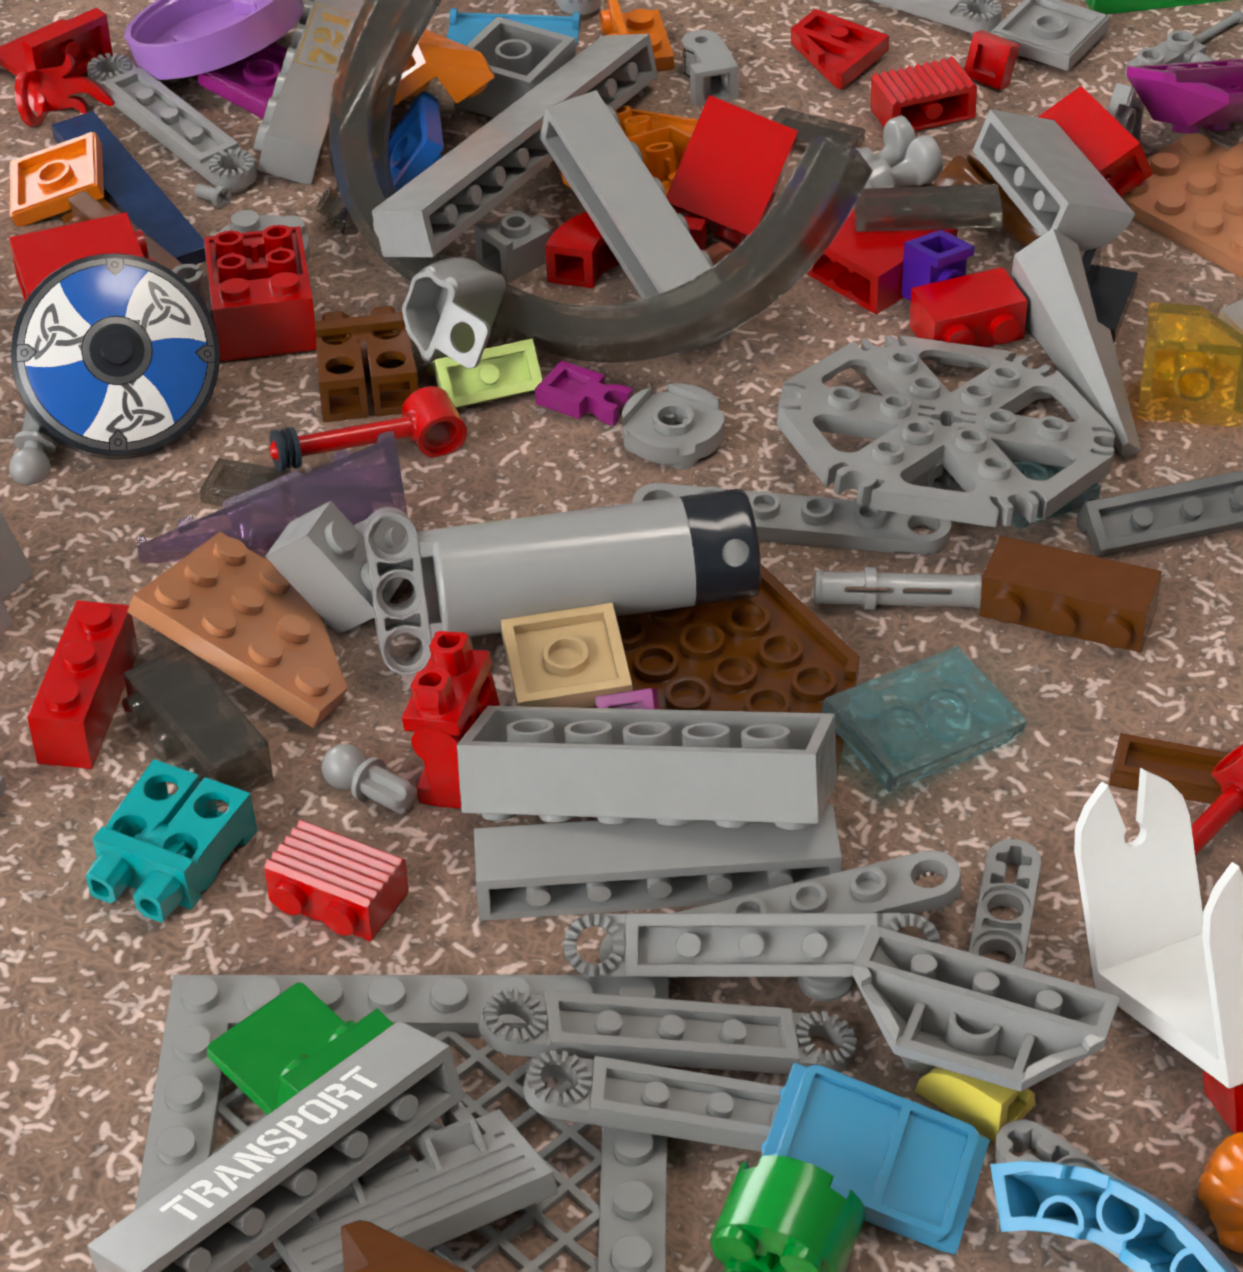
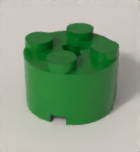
M761 1156L757 1167L749 1168L748 1160L740 1165L712 1232L710 1245L717 1259L725 1266L723 1272H845L866 1218L865 1207L861 1199L851 1189L847 1199H845L838 1192L830 1188L834 1176L822 1168L786 1156Z

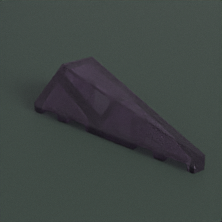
M388 431L379 434L377 443L352 454H349L347 449L333 454L331 463L301 475L297 469L223 501V508L198 520H195L193 515L178 520L177 529L149 541L145 535L136 538L140 564L179 562L219 532L228 537L238 539L249 550L261 557H265L289 522L329 501H332L353 525L367 519L374 511L383 507H396L408 515L394 432Z

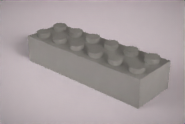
M487 706L457 744L462 813H481L482 818L492 821L507 820L516 815H539L542 821L555 823L568 821L574 818V816L597 817V820L604 824H622L631 821L633 818L656 819L658 824L664 826L685 825L692 820L715 821L718 826L724 828L744 827L751 822H774L781 829L799 830L807 828L811 824H819L837 782L835 714Z

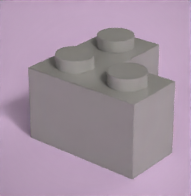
M329 501L289 522L265 557L336 633L341 634L375 618L364 541V525L367 519L353 525L335 504ZM385 522L378 527L375 533V542L385 549L398 547L405 538L406 529L398 522ZM403 577L390 579L385 584L382 590V597L386 601H390L403 581Z

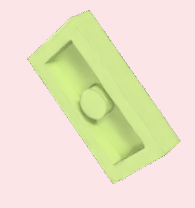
M533 338L484 349L480 363L475 368H466L450 357L435 359L427 367L429 378L436 377L438 387L448 393L456 409L534 392L537 385L543 380Z

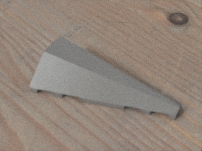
M1052 228L1014 255L1011 279L1027 299L1026 326L1061 374L1114 429V446L1124 457H1131L1141 451L1111 331L1097 321L1078 244Z

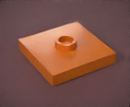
M96 132L87 133L10 162V217L16 227L26 226L71 210L67 199L83 190L95 200L104 198L102 143Z

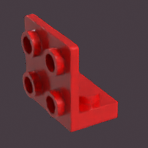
M96 7L72 19L58 20L0 46V65L17 77L22 72L61 66L65 61L66 55L71 54L75 62L72 70L66 76H80L87 73V66L91 59H98V55H102L105 58L106 53H110V56L113 57L107 14Z

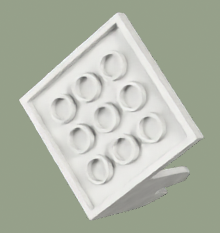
M1140 768L1136 821L1139 823L1140 832L1134 841L1130 843L1125 842L1126 827L1109 786L1104 782L1099 784L1084 805L1075 827L1074 852L1094 985L1097 990L1120 996L1118 1007L1230 1089L1243 1084V874L1240 867L1231 862L1213 887L1204 911L1202 910L1191 821L1183 795L1169 781Z

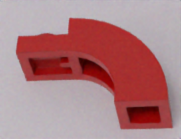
M587 211L562 224L554 231L545 244L547 282L594 289L601 275L609 269L620 265ZM684 217L689 226L690 235L700 250H706V219Z

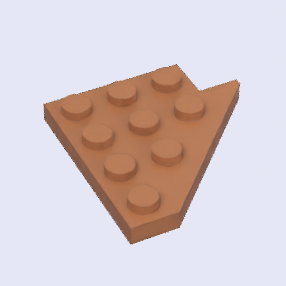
M1188 133L1148 157L1147 160L1153 175L1121 198L1135 213L1133 219L1243 279V141L1228 150L1209 140L1204 135Z
M222 532L217 533L133 594L128 613L310 727L315 728L342 703L348 687L321 616L267 558L264 559L249 550L238 539L228 537Z

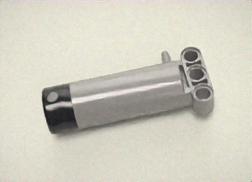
M731 489L417 532L411 519L404 511L396 507H383L374 511L364 525V541L378 645L384 663L391 671L400 675H412L426 667L431 656L429 645L435 632L438 631L464 632L468 634L473 650L472 636L501 633L502 619L611 602L617 617L748 599L757 596L761 586V558L757 527L749 497L743 489ZM388 521L398 522L406 529L403 542L398 547L392 549H385L375 542V533L378 527ZM396 577L408 579L413 584V592L410 598L400 604H392L382 597V590L385 584L390 579ZM412 633L420 639V647L412 657L398 658L389 651L390 644L397 635Z

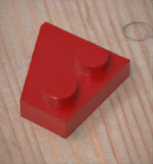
M814 9L791 28V44L833 86L842 90L889 51V35Z

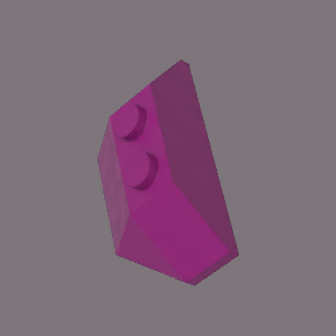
M1243 58L1127 66V78L1154 121L1171 123V131L1199 133L1200 125H1202L1201 128L1207 130L1225 131L1229 130L1230 123L1243 122Z

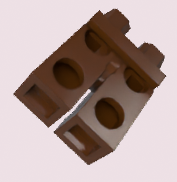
M392 306L374 307L368 316L349 317L343 311L324 313L321 321H314L323 422L369 418L365 376L369 375L375 417L402 414V407L406 399L419 389L417 369L410 338L405 329L403 313L396 312Z

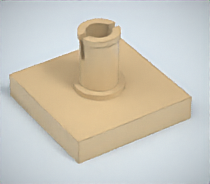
M612 602L501 620L502 637L517 706L587 708L596 706L595 697L633 691Z

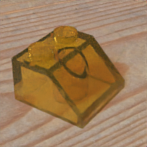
M1149 302L1139 381L1137 419L1241 428L1243 417V334L1202 306Z

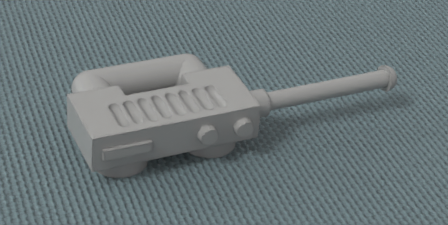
M1236 10L1231 16L1197 36L1182 30L1170 32L1167 35V40L1155 47L1139 50L1137 57L1126 63L1125 77H1127V66L1212 61L1213 58L1206 55L1207 46L1201 43L1231 25L1241 23L1243 21V13Z

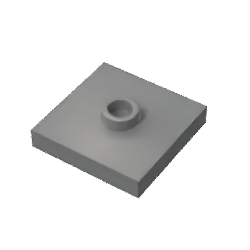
M1023 0L990 33L1019 44V56L1069 71L1109 30L1110 16L1061 0Z

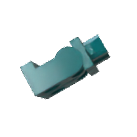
M153 759L113 813L106 827L102 826L92 838L97 858L86 874L90 894L94 898L111 904L120 897L127 886L138 889L133 895L136 909L143 916L161 923L178 905L193 909L202 898L201 891L206 890L213 883L221 864L238 844L246 846L256 834L257 825L251 793L206 777L200 783L198 774ZM166 782L178 786V790L174 795L168 793ZM216 800L224 801L229 805L225 813L218 811Z

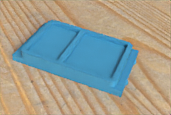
M793 1063L786 1084L780 1090L781 1099L767 1139L761 1145V1156H786L822 1168L834 1176L830 1188L838 1192L845 1199H847L851 1189L861 1199L866 1211L865 1221L940 1251L956 1254L971 1203L976 1198L975 1189L990 1139L978 1135L976 1128L969 1123L824 1066L811 1065L807 1068Z

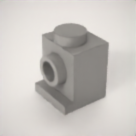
M518 210L489 226L482 221L474 225L477 263L485 269L501 274L506 283H510L546 263L545 244L552 235V231L546 219L541 215L529 217Z

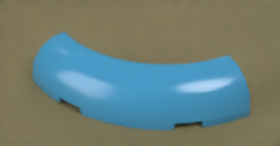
M1016 1161L990 1164L1001 1232L1040 1231L1079 1240H1088L1120 1255L1119 1260L1135 1272H1239L1222 1250L1191 1220L1163 1200L1133 1184L1092 1169L1059 1162Z

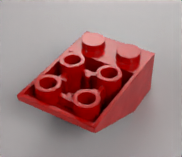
M273 225L262 231L240 233L229 230L220 232L215 236L204 237L212 313L219 340L220 361L317 350L313 299L301 227Z

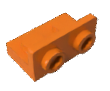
M606 0L607 10H600L602 36L649 34L657 71L674 69V54L659 9H635L629 13H622L618 0Z

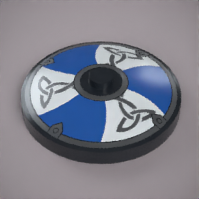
M110 253L87 256L72 261L51 273L32 291L24 303L14 327L11 364L15 386L21 401L33 420L48 435L62 445L88 456L102 459H128L148 455L170 446L183 437L197 423L206 410L217 383L220 349L217 331L206 305L197 292L184 279L155 261L129 254Z

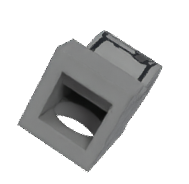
M695 30L685 34L682 38L683 73L690 78V97L695 107L704 106L709 95L726 102L738 100V64L721 37L709 30Z

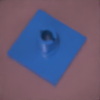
M425 91L417 96L379 150L381 158L374 163L377 206L443 157L440 155L444 148L438 98Z

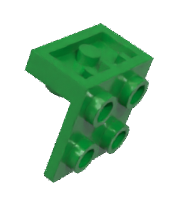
M297 982L210 1042L207 1047V1057L262 1111L269 1115L394 1025V1023L378 1008L357 1023L354 1020L344 1022L305 984Z

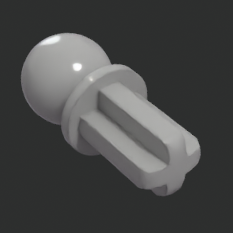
M26 410L22 432L17 433L14 439L15 446L20 450L10 460L9 473L15 482L23 485H32L42 482L50 475L51 464L45 453L52 454L55 451L56 442L33 420Z
M350 744L336 745L327 751L322 760V774L327 783L339 790L351 789L353 797L361 802H365L370 798L399 814H403L410 810L412 802L417 798L415 786L411 785L409 781L387 771L383 760L377 757L366 759L364 753L356 746Z

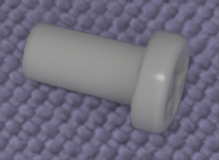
M200 183L194 189L196 197L211 201L213 206L219 209L224 208L231 201V191L223 185H218L214 188Z

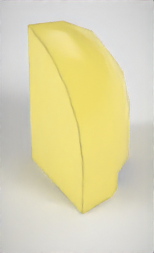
M939 1067L922 1076L915 1089L916 1093L955 1118L971 1124L979 1133L995 1143L996 1136L1004 1125L1011 1121L1022 1120L1036 1105L1035 1093L1028 1088L1020 1092Z

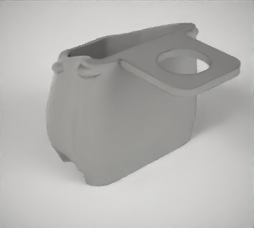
M455 257L434 262L423 268L412 278L408 294L402 305V313L409 338L416 343L420 356L425 362L450 357L466 368H475L479 365L506 288L505 279L501 274L485 269L471 259Z

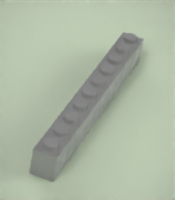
M650 35L601 36L372 210L375 234L379 239L383 257H434L550 164L554 159L540 139L545 108L547 106L597 90L607 107L610 106L616 111L656 79L658 74Z

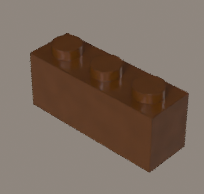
M1000 535L982 577L979 616L995 619L1002 623H1013L1048 631L1059 636H1070L1105 644L1111 648H1122L1142 653L1157 611L1162 571Z

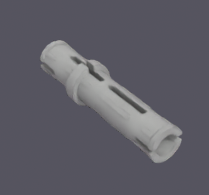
M864 567V572H826L815 570L814 605H863V610L875 611L876 605L973 607L974 609H979L982 587L981 575L877 572L876 567ZM846 587H866V588L882 587V588H891V590H866V589H863V590H847V589H845V588H846ZM904 588L949 589V591H948V592L903 591V589H904Z

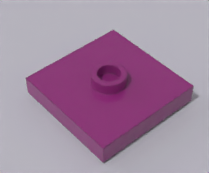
M273 42L264 49L240 61L199 74L198 84L264 119L269 98L273 95L278 74L282 71L287 49Z

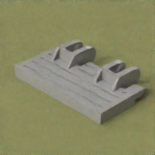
M458 1102L440 1116L445 1126L444 1128L434 1131L428 1125L408 1140L421 1161L417 1162L406 1148L386 1156L275 1239L273 1243L292 1272H344L341 1226L356 1220L368 1221L428 1250L558 1194L554 1171L500 1109L475 1119L461 1102Z

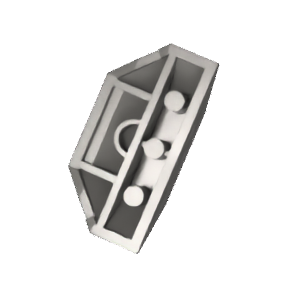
M871 925L853 965L852 972L893 1054L1020 1092L1103 1049L1120 1000V996L875 925Z

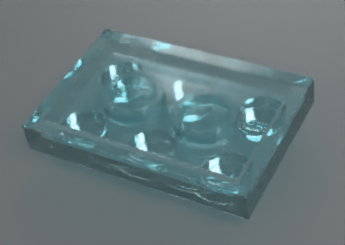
M958 646L825 698L821 713L835 714V731L889 793L1022 736L1028 722Z

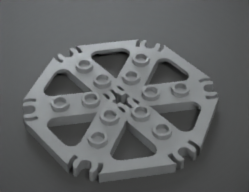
M899 335L898 340L892 336H885L884 347H877L868 339H862L861 348H859L855 341L788 379L784 382V386H782L777 413V426L826 488L835 482L834 493L839 495L847 489L858 490L856 503L859 505L870 503V509L996 527L997 522L1005 527L1011 526L1013 513L1023 515L1029 523L1036 522L1037 512L1045 520L1110 474L1115 439L1114 429L1058 370L1049 376L1051 367L1045 364L1038 369L1027 368L1028 356L1020 355L1015 357L1016 352L947 343ZM922 360H932L940 364L966 368L981 367L987 370L950 393ZM852 368L866 375L883 396L861 393L846 386L830 388L824 385V383L834 378L835 375L843 370ZM1054 397L1055 400L1060 401L1075 421L1066 422L1061 418L1053 416L1039 419L1014 414L1035 400ZM821 432L875 439V441L859 451L842 452L833 448ZM941 460L944 468L965 492L918 486L909 483L938 465ZM1011 460L1066 468L1048 480L1038 481L1024 476Z

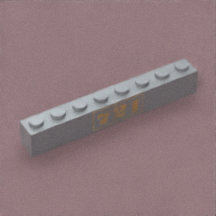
M305 0L303 14L296 25L291 46L288 47L282 71L278 74L273 95L269 98L263 123H260L253 149L261 152L257 170L302 184H312L373 0Z

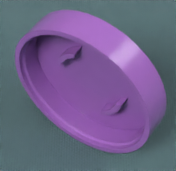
M156 0L131 20L126 27L124 37L137 67H142L156 79L185 78L225 67L269 46L285 35L299 21L303 14V4L301 0Z

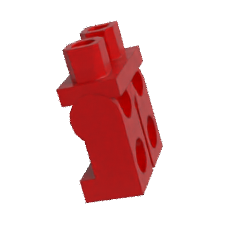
M438 631L435 632L429 645L431 656L425 669L416 672L410 685L412 696L401 719L404 730L414 732L411 737V745L425 765L416 786L419 803L461 809L457 744L487 706H500L493 676L490 672L492 666L490 652L472 650L469 635L464 632Z

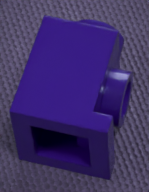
M941 229L904 242L901 296L911 301V288L965 276L967 258L974 256L975 246Z

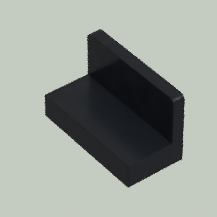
M1101 246L1085 251L1082 262L1097 321L1110 329L1113 343H1115L1137 287L1138 273L1100 266Z

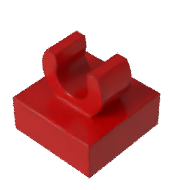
M984 30L976 31L973 33L964 70L974 80L998 90L1006 89L1010 85L1020 45Z

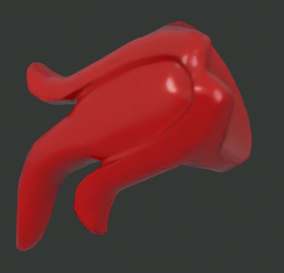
M71 54L66 55L65 61L61 66L22 72L18 74L15 80L14 89L17 109L23 122L30 128L41 125L48 112L72 107L82 114L87 113V101L80 96H70L73 94L84 92L109 106H113L115 101L93 80L85 76H66L72 70L75 62Z

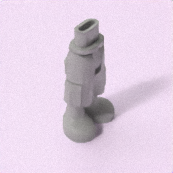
M897 116L890 119L884 127V148L880 152L873 155L871 149L864 147L861 149L856 148L841 157H837L830 164L810 172L803 178L794 180L792 189L778 194V203L781 209L794 220L808 214L815 218L823 217V213L826 215L838 214L840 216L885 188L895 192L896 189L912 185L923 186L937 180L943 170L942 154L936 141L930 135L925 134L916 138L910 122L904 116Z

